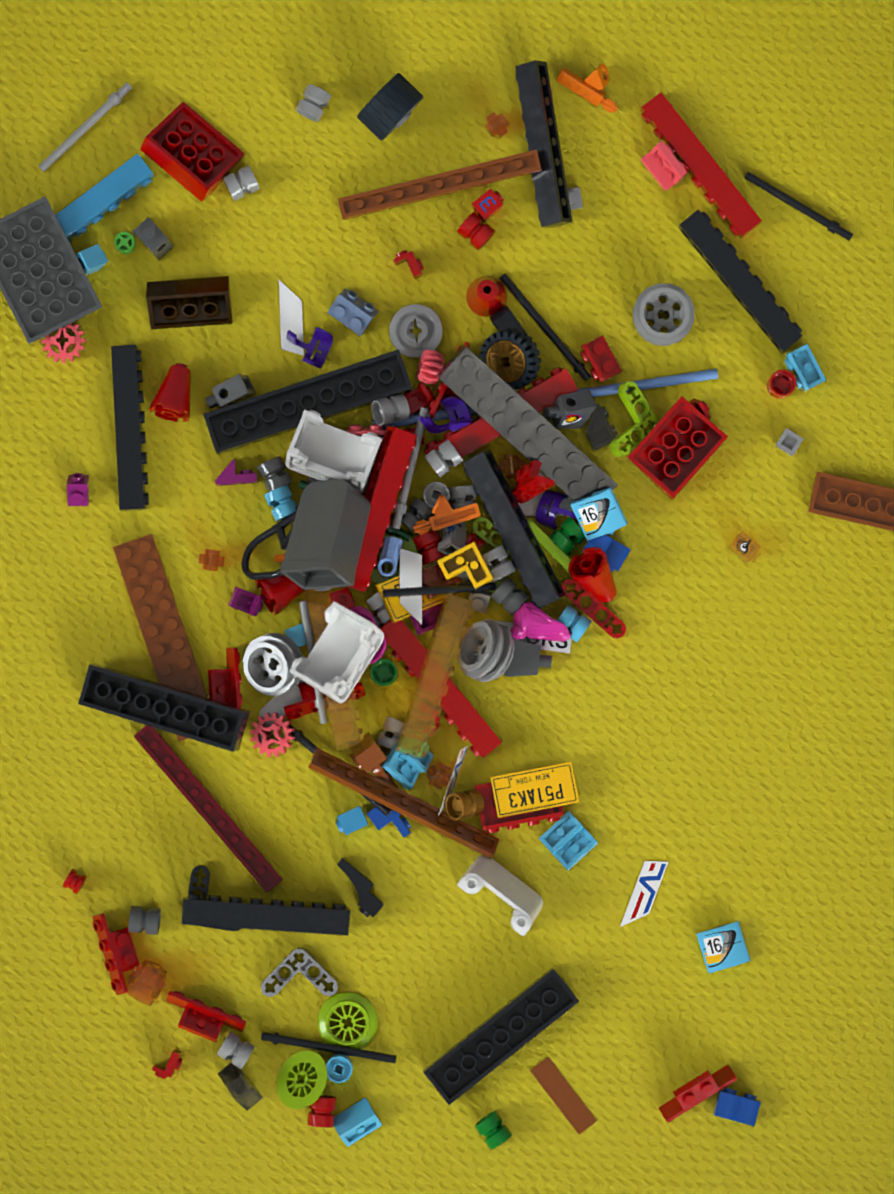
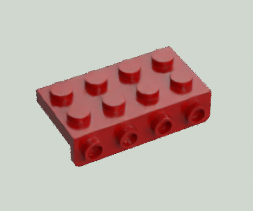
M491 782L474 786L475 790L481 793L484 800V809L480 814L483 831L487 830L488 834L500 832L499 828L507 826L508 830L520 828L519 824L526 822L528 826L540 824L542 819H548V822L561 820L560 816L564 815L562 806L498 818Z

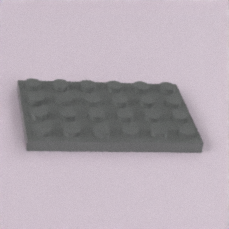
M46 196L0 219V289L29 344L102 308Z

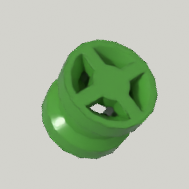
M120 232L114 239V245L120 253L130 254L136 247V241L129 232Z

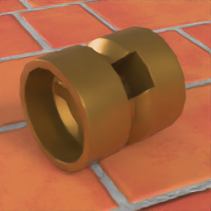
M475 789L452 793L445 800V809L448 816L454 820L472 817L482 813L484 800L481 793Z

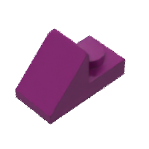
M233 459L215 482L217 486L258 483V477L256 473H252V470H242L240 474H237L236 460Z
M443 603L422 611V625L412 615L410 616L418 635L451 622Z

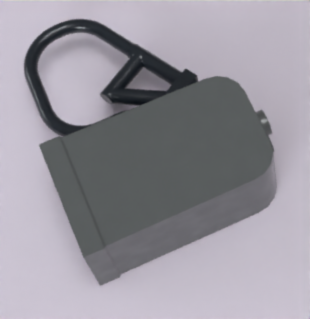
M329 478L328 480L310 483L303 490L299 505L295 507V512L273 525L248 544L242 557L241 566L243 573L252 580L273 579L285 575L304 590L353 586L370 513V501L343 479ZM294 522L293 528L286 536L284 528ZM277 533L281 549L286 550L281 568L270 572L254 573L250 571L249 559L254 548Z

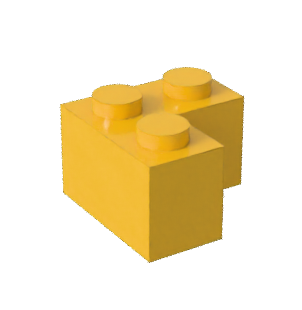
M475 542L437 561L447 580L465 571L475 589L494 580Z

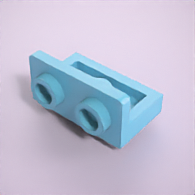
M808 344L785 355L784 363L789 371L792 370L796 376V386L798 389L802 388L803 392L826 381Z

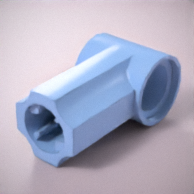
M385 537L378 564V571L382 578L391 579L397 573L400 548H402L403 540L399 538ZM385 564L393 566V570L390 573L382 571V567Z

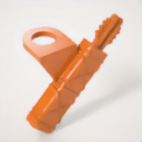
M600 64L585 80L566 68L560 71L556 79L557 82L598 107L601 104L606 111L616 113L618 106H616L615 101L610 100V98L605 99L606 93L600 90L604 89L609 81V72L605 64Z
M440 494L431 511L435 516L429 517V521L424 519L417 521L416 525L412 528L415 529L414 533L422 535L428 533L431 528L433 531L441 530L442 528L480 517L481 513L477 503L453 510L445 496Z

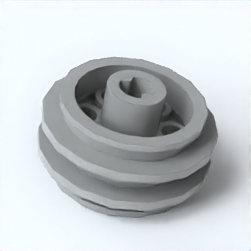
M659 283L648 287L639 295L633 308V323L636 331L645 341L656 346H669L680 342L689 333L694 322V306L691 298L682 288L673 284ZM659 297H666V303H660ZM678 303L680 309L675 311L672 307L673 304ZM648 304L653 305V311H647L646 306ZM657 313H667L668 319H659ZM679 319L681 321V324L679 326H675L673 324V320ZM647 320H653L654 326L650 327L647 324ZM666 327L668 332L661 333L660 328Z
M486 619L474 623L463 634L458 645L457 659L461 670L466 676L480 682L497 679L504 674L513 659L514 639L509 629L496 621Z
M267 633L251 641L245 649L243 658L244 673L249 683L258 692L267 696H279L294 689L301 681V679L289 671L294 660L303 656L298 645L288 636L280 633ZM278 675L281 676V681L277 680Z

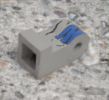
M464 522L442 528L443 540L438 543V551L448 556L465 547L466 525Z

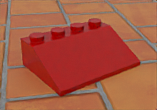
M184 102L145 137L140 148L144 154L201 202L224 180L223 177L227 176L245 155V153Z
M681 396L627 458L663 493L673 500L724 443L728 436Z

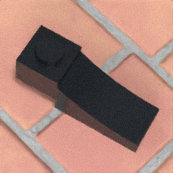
M342 858L337 866L344 871L356 888L360 899L358 903L360 908L358 910L367 918L369 915L374 917L384 906V903L369 891L374 884Z

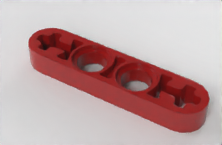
M568 579L563 582L561 587L566 594L565 597L609 636L621 638L625 634V624L574 579ZM567 583L569 585L574 583V589L578 593L580 589L584 592L578 596L576 601L573 599L576 596L573 592L566 593L567 587L565 585ZM583 596L591 598L592 604L590 607L584 608L580 605V599ZM598 610H604L607 613L605 621L601 622L596 619L595 614ZM611 616L614 618L612 621L614 625L620 624L622 626L620 628L621 634H613V628L610 625L607 628L603 626L610 620Z

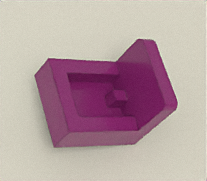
M75 473L68 476V506H89V475Z
M235 586L228 606L257 616L262 610L264 598Z

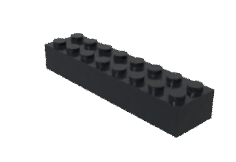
M89 664L78 704L232 752L239 751L250 714L249 710L99 664Z
M188 894V897L183 899L182 925L347 936L349 934L350 910L346 908L345 904L333 903V907H325V904L322 902H312V906L304 905V901H291V904H284V901L279 899H271V903H265L262 898H250V901H242V897L230 896L229 900H221L219 895H209V899L200 898L201 894Z
M552 967L426 1067L423 1073L448 1105H450L576 1005L579 1000Z

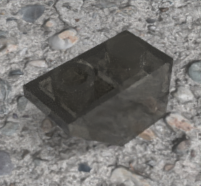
M599 403L596 404L597 407L591 415L585 433L594 452L610 445L618 436L615 426L613 424L610 425L607 420L609 414L604 406L601 407Z
M232 1062L218 1073L233 1098L247 1111L263 1098L242 1069L234 1066Z

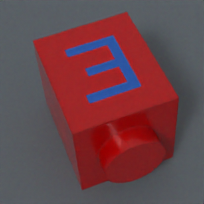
M490 188L475 200L471 207L485 223L503 208L504 204L502 201L504 199L498 191L493 192Z

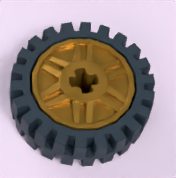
M511 328L494 333L484 341L485 344L480 348L482 352L479 353V358H482L481 361L515 391L525 387L538 375L536 372L540 370L538 364L541 363V358L537 357L540 351L535 350L537 344L535 342L531 343L532 338L530 336L526 337V333L524 331L519 332V329L511 330Z

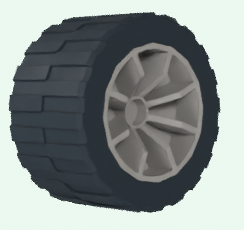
M397 73L365 105L357 115V118L380 141L384 140L396 127L399 128L411 116V111L423 99V95L400 73Z

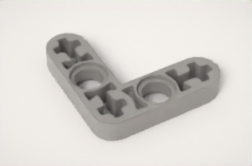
M302 948L293 950L261 984L262 993L267 997H273L298 972H301L325 996H332L338 990L337 981ZM302 952L305 961L303 963L298 961L294 965L298 967L295 971L292 965L286 963V961L289 959L292 963L296 958L294 954ZM316 966L319 968L320 975L317 978L309 976L308 969L310 967ZM281 967H288L290 969L291 975L288 978H282L279 975ZM275 974L277 979L283 982V984L280 985L278 982L274 986L275 992H267L265 984L267 982L271 984L275 980L272 978ZM323 974H325L327 977L324 980L327 983L332 981L334 983L332 986L334 990L326 992L324 990L325 985L322 982L318 985L316 981L320 980Z

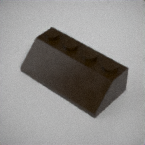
M229 276L147 282L146 298L151 330L233 324Z

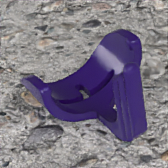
M316 327L309 344L298 340L297 335L291 332V330H288L286 336L289 342L306 349V354L302 359L303 362L317 368H322L333 343V336L330 333ZM320 340L317 350L322 353L316 352L313 359H310L317 341Z
M456 396L441 400L450 418L449 423L436 425L430 417L418 416L424 427L434 434L442 433L448 429L455 432L472 423L466 403ZM455 412L457 413L460 421L457 420Z
M546 490L537 506L536 521L545 527L556 530L558 528L555 524L557 513L577 520L573 512L559 507L562 500L568 499L569 496L554 490ZM545 505L551 506L550 512L549 508L545 507Z

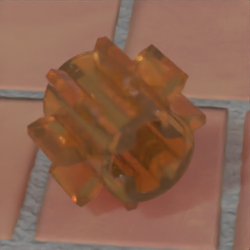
M493 112L486 117L488 123L484 126L492 137L498 135L501 138L508 133L506 128L510 124L502 113L496 115Z
M517 454L505 455L503 457L504 461H500V469L502 473H505L506 478H515L518 469L524 467V459H519Z
M205 549V554H200L199 564H203L202 569L218 572V566L223 567L224 557L220 556L221 551Z
M440 762L437 763V766L432 765L427 772V778L430 780L428 784L438 789H442V786H448L452 773L449 772L451 767Z

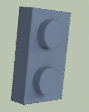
M345 288L337 296L327 313L361 336L378 311L371 303L359 298L356 292Z

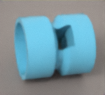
M284 485L264 495L268 506L273 507L271 513L276 522L295 512V507L298 506L296 501L291 499L293 494L289 485Z
M569 604L557 620L565 624L571 634L570 638L576 643L592 622L584 615L579 616L578 611Z
M334 1054L326 1064L327 1076L335 1083L345 1082L352 1074L353 1063L347 1055Z

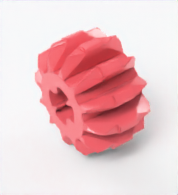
M425 349L417 366V380L425 384L435 385L439 380L436 375L443 368V354L435 350Z

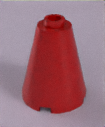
M482 276L475 279L469 285L466 300L468 306L475 314L490 317L505 306L507 292L502 282L491 276Z
M176 363L168 370L150 405L149 411L152 412L154 410L155 416L177 422L178 418H183L182 422L189 421L191 371L187 368V365Z
M591 547L582 550L583 554L579 557L576 554L568 567L571 577L600 602L612 601L616 596L617 590L605 552L601 548Z
M285 575L273 579L255 580L257 589L260 587L262 589L260 596L264 598L263 602L271 613L274 612V615L279 614L305 591Z

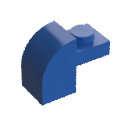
M376 807L367 813L378 831L392 821L404 838L411 833L409 830L412 827L405 817L401 819V814L394 810L388 816L384 815Z

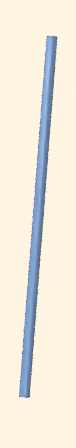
M710 369L633 382L638 385L640 390L718 379L717 369ZM622 383L578 389L576 392L590 390L592 397L618 394V388ZM467 406L471 416L478 415L470 406ZM443 409L439 410L435 419L432 420L438 421L450 418L446 410ZM420 413L409 416L406 420L393 421L391 424L383 425L382 427L417 424Z

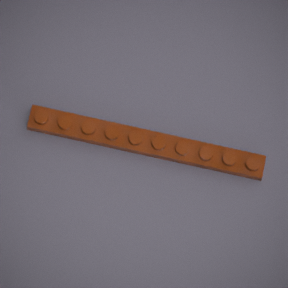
M536 149L339 198L338 202L342 219L346 220L539 172L542 169Z
M316 748L308 768L490 859L494 856L499 842L498 838L460 819H451L444 811L438 816L440 809L363 770H359L357 767L319 748Z

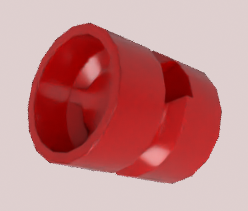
M473 212L462 223L457 232L464 239L470 238V244L479 251L493 236L495 230L488 224L483 225V219Z
M787 370L776 371L767 382L769 394L777 399L788 397L796 387L794 375Z
M437 530L428 531V533L412 539L416 550L421 551L420 555H422L423 565L447 556L437 550L438 543L441 540Z
M321 1095L313 1104L308 1106L311 1108V1112L308 1113L307 1125L323 1128L334 1127L335 1115L332 1114V1111L335 1110L336 1097Z

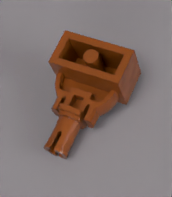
M369 732L349 746L352 752L349 756L359 770L363 768L366 773L372 771L377 778L398 788L391 775L381 766V763L387 758Z

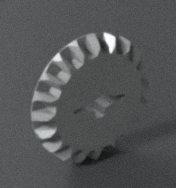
M419 304L408 305L400 309L393 316L389 327V335L394 347L397 350L399 349L403 355L417 358L421 357L425 349L435 350L437 348L443 331L438 315L429 307ZM414 320H416L418 329H422V332L418 334V342H416L414 334L410 333V330H413Z

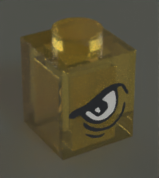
M743 531L728 546V549L745 563L749 561L754 562L761 554L758 551L761 546Z

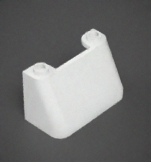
M304 410L287 452L285 465L293 471L320 481L328 480L329 478L343 479L362 494L382 438H379L377 434L372 432L359 437L323 423L320 413L316 411Z
M333 601L331 606L325 611V620L328 623L326 629L307 658L300 657L295 659L289 672L336 702L344 703L384 640V633L372 622Z
M484 855L478 856L457 882V886L469 894H475L483 886H486L515 909L512 912V928L523 937L543 907V900L539 894L494 859Z

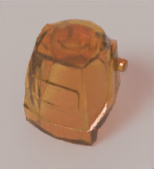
M145 959L137 967L133 968V972L127 979V994L151 1006L166 986L167 971L157 963Z

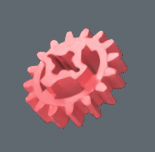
M73 323L59 329L54 337H51L53 333L45 336L46 339H42L41 343L46 344L42 349L44 352L49 351L47 357L51 358L54 356L56 363L61 359L63 364H66V359L68 358L71 362H74L73 356L75 355L80 357L78 351L85 350L81 343L86 342L85 339L81 338L85 334L84 331L78 332L80 326L76 324L73 327ZM67 328L71 329L76 337L68 335ZM63 337L68 340L64 346L59 342ZM51 346H57L60 354L54 352ZM75 346L74 350L68 353V350Z
M277 712L273 713L272 717L270 713H265V718L263 716L258 717L259 723L253 722L252 725L256 728L255 730H250V733L254 734L250 741L256 742L253 748H260L259 754L267 752V757H272L274 753V756L277 757L280 756V752L283 754L287 753L285 747L290 748L293 746L289 741L295 739V737L290 732L295 731V729L289 728L291 721L285 722V715H281L278 718ZM268 721H275L271 727L265 725ZM270 731H274L273 735L275 736V738L271 739L272 735L269 733ZM274 743L280 745L277 748H270Z

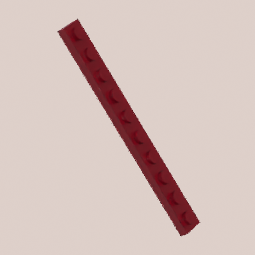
M146 725L134 735L139 744L267 893L283 880L154 727Z

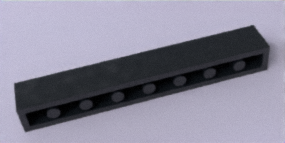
M534 60L515 66L516 80L519 87V100L522 106V119L525 124V138L528 143L529 151L537 149L542 171L532 173L536 192L535 199L539 210L538 218L541 227L554 228L572 223L573 221L547 62Z
M698 209L683 221L678 229L782 354L802 337L801 328L796 322L792 323L788 319V312L782 306L779 308L774 302L776 300L775 296L769 290L767 292L761 286L763 284L761 279L756 274L753 276L750 273V266L744 259L740 260L736 256L737 251L731 243L727 244L722 239L724 237L723 233L717 227L714 229L709 223L711 221L709 216L704 211L701 213Z
M136 345L111 346L120 511L146 510V505H149V493H145V485H148V472H144V464H147V452H143V444H146V432H142V423H145V412L141 411V403H144V392L140 391V383L143 382V372L139 370L138 363L142 362V352L138 350Z
M491 450L483 451L463 462L465 466L464 471L473 481L474 490L481 497L484 503V510L487 514H490L494 529L500 533L503 539L502 544L512 556V563L519 570L523 585L528 587L534 605L541 609L566 596Z

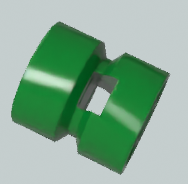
M569 517L561 524V530L556 529L549 536L566 555L575 548V543L580 544L586 538L582 529Z
M387 659L376 661L370 671L371 678L380 686L392 684L397 678L398 673L394 663Z
M496 1111L486 1115L474 1125L480 1136H485L484 1141L490 1150L500 1146L512 1136L507 1126L501 1124L502 1119Z

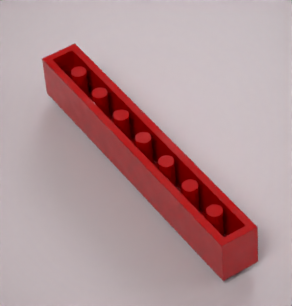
M662 92L642 106V114H640L642 119L654 127L653 132L659 140L663 139L672 149L673 155L683 163L686 172L688 171L692 176V183L704 191L705 194L703 196L710 205L712 203L718 209L716 213L721 220L726 219L730 226L728 228L735 237L738 235L741 239L757 227L762 220Z
M559 366L549 372V377L545 379L540 377L532 382V387L528 389L523 387L516 392L540 413L545 407L552 406L558 396L578 390L565 367L561 369ZM480 416L473 420L471 424L455 432L447 431L443 434L444 438L436 441L434 439L425 444L426 448L423 451L426 455L433 449L439 450V445L449 439L463 458L501 434Z
M391 426L386 428L364 495L370 501L371 508L355 572L356 577L354 585L347 587L365 592L371 583L370 576L377 564V555L379 549L383 546L385 531L390 525V515L397 504L396 497L398 491L403 486V476L409 467L411 452L416 446L417 435Z
M390 620L380 629L386 638V645L390 644L394 649L391 652L398 662L404 661L407 665L404 669L411 678L413 676L418 678L420 682L417 685L424 693L429 692L433 698L430 701L437 709L442 708L446 714L443 717L450 725L455 724L459 728L457 734L463 741L468 739L472 744L470 749L476 757L481 755L484 758L502 743L402 620L392 623Z

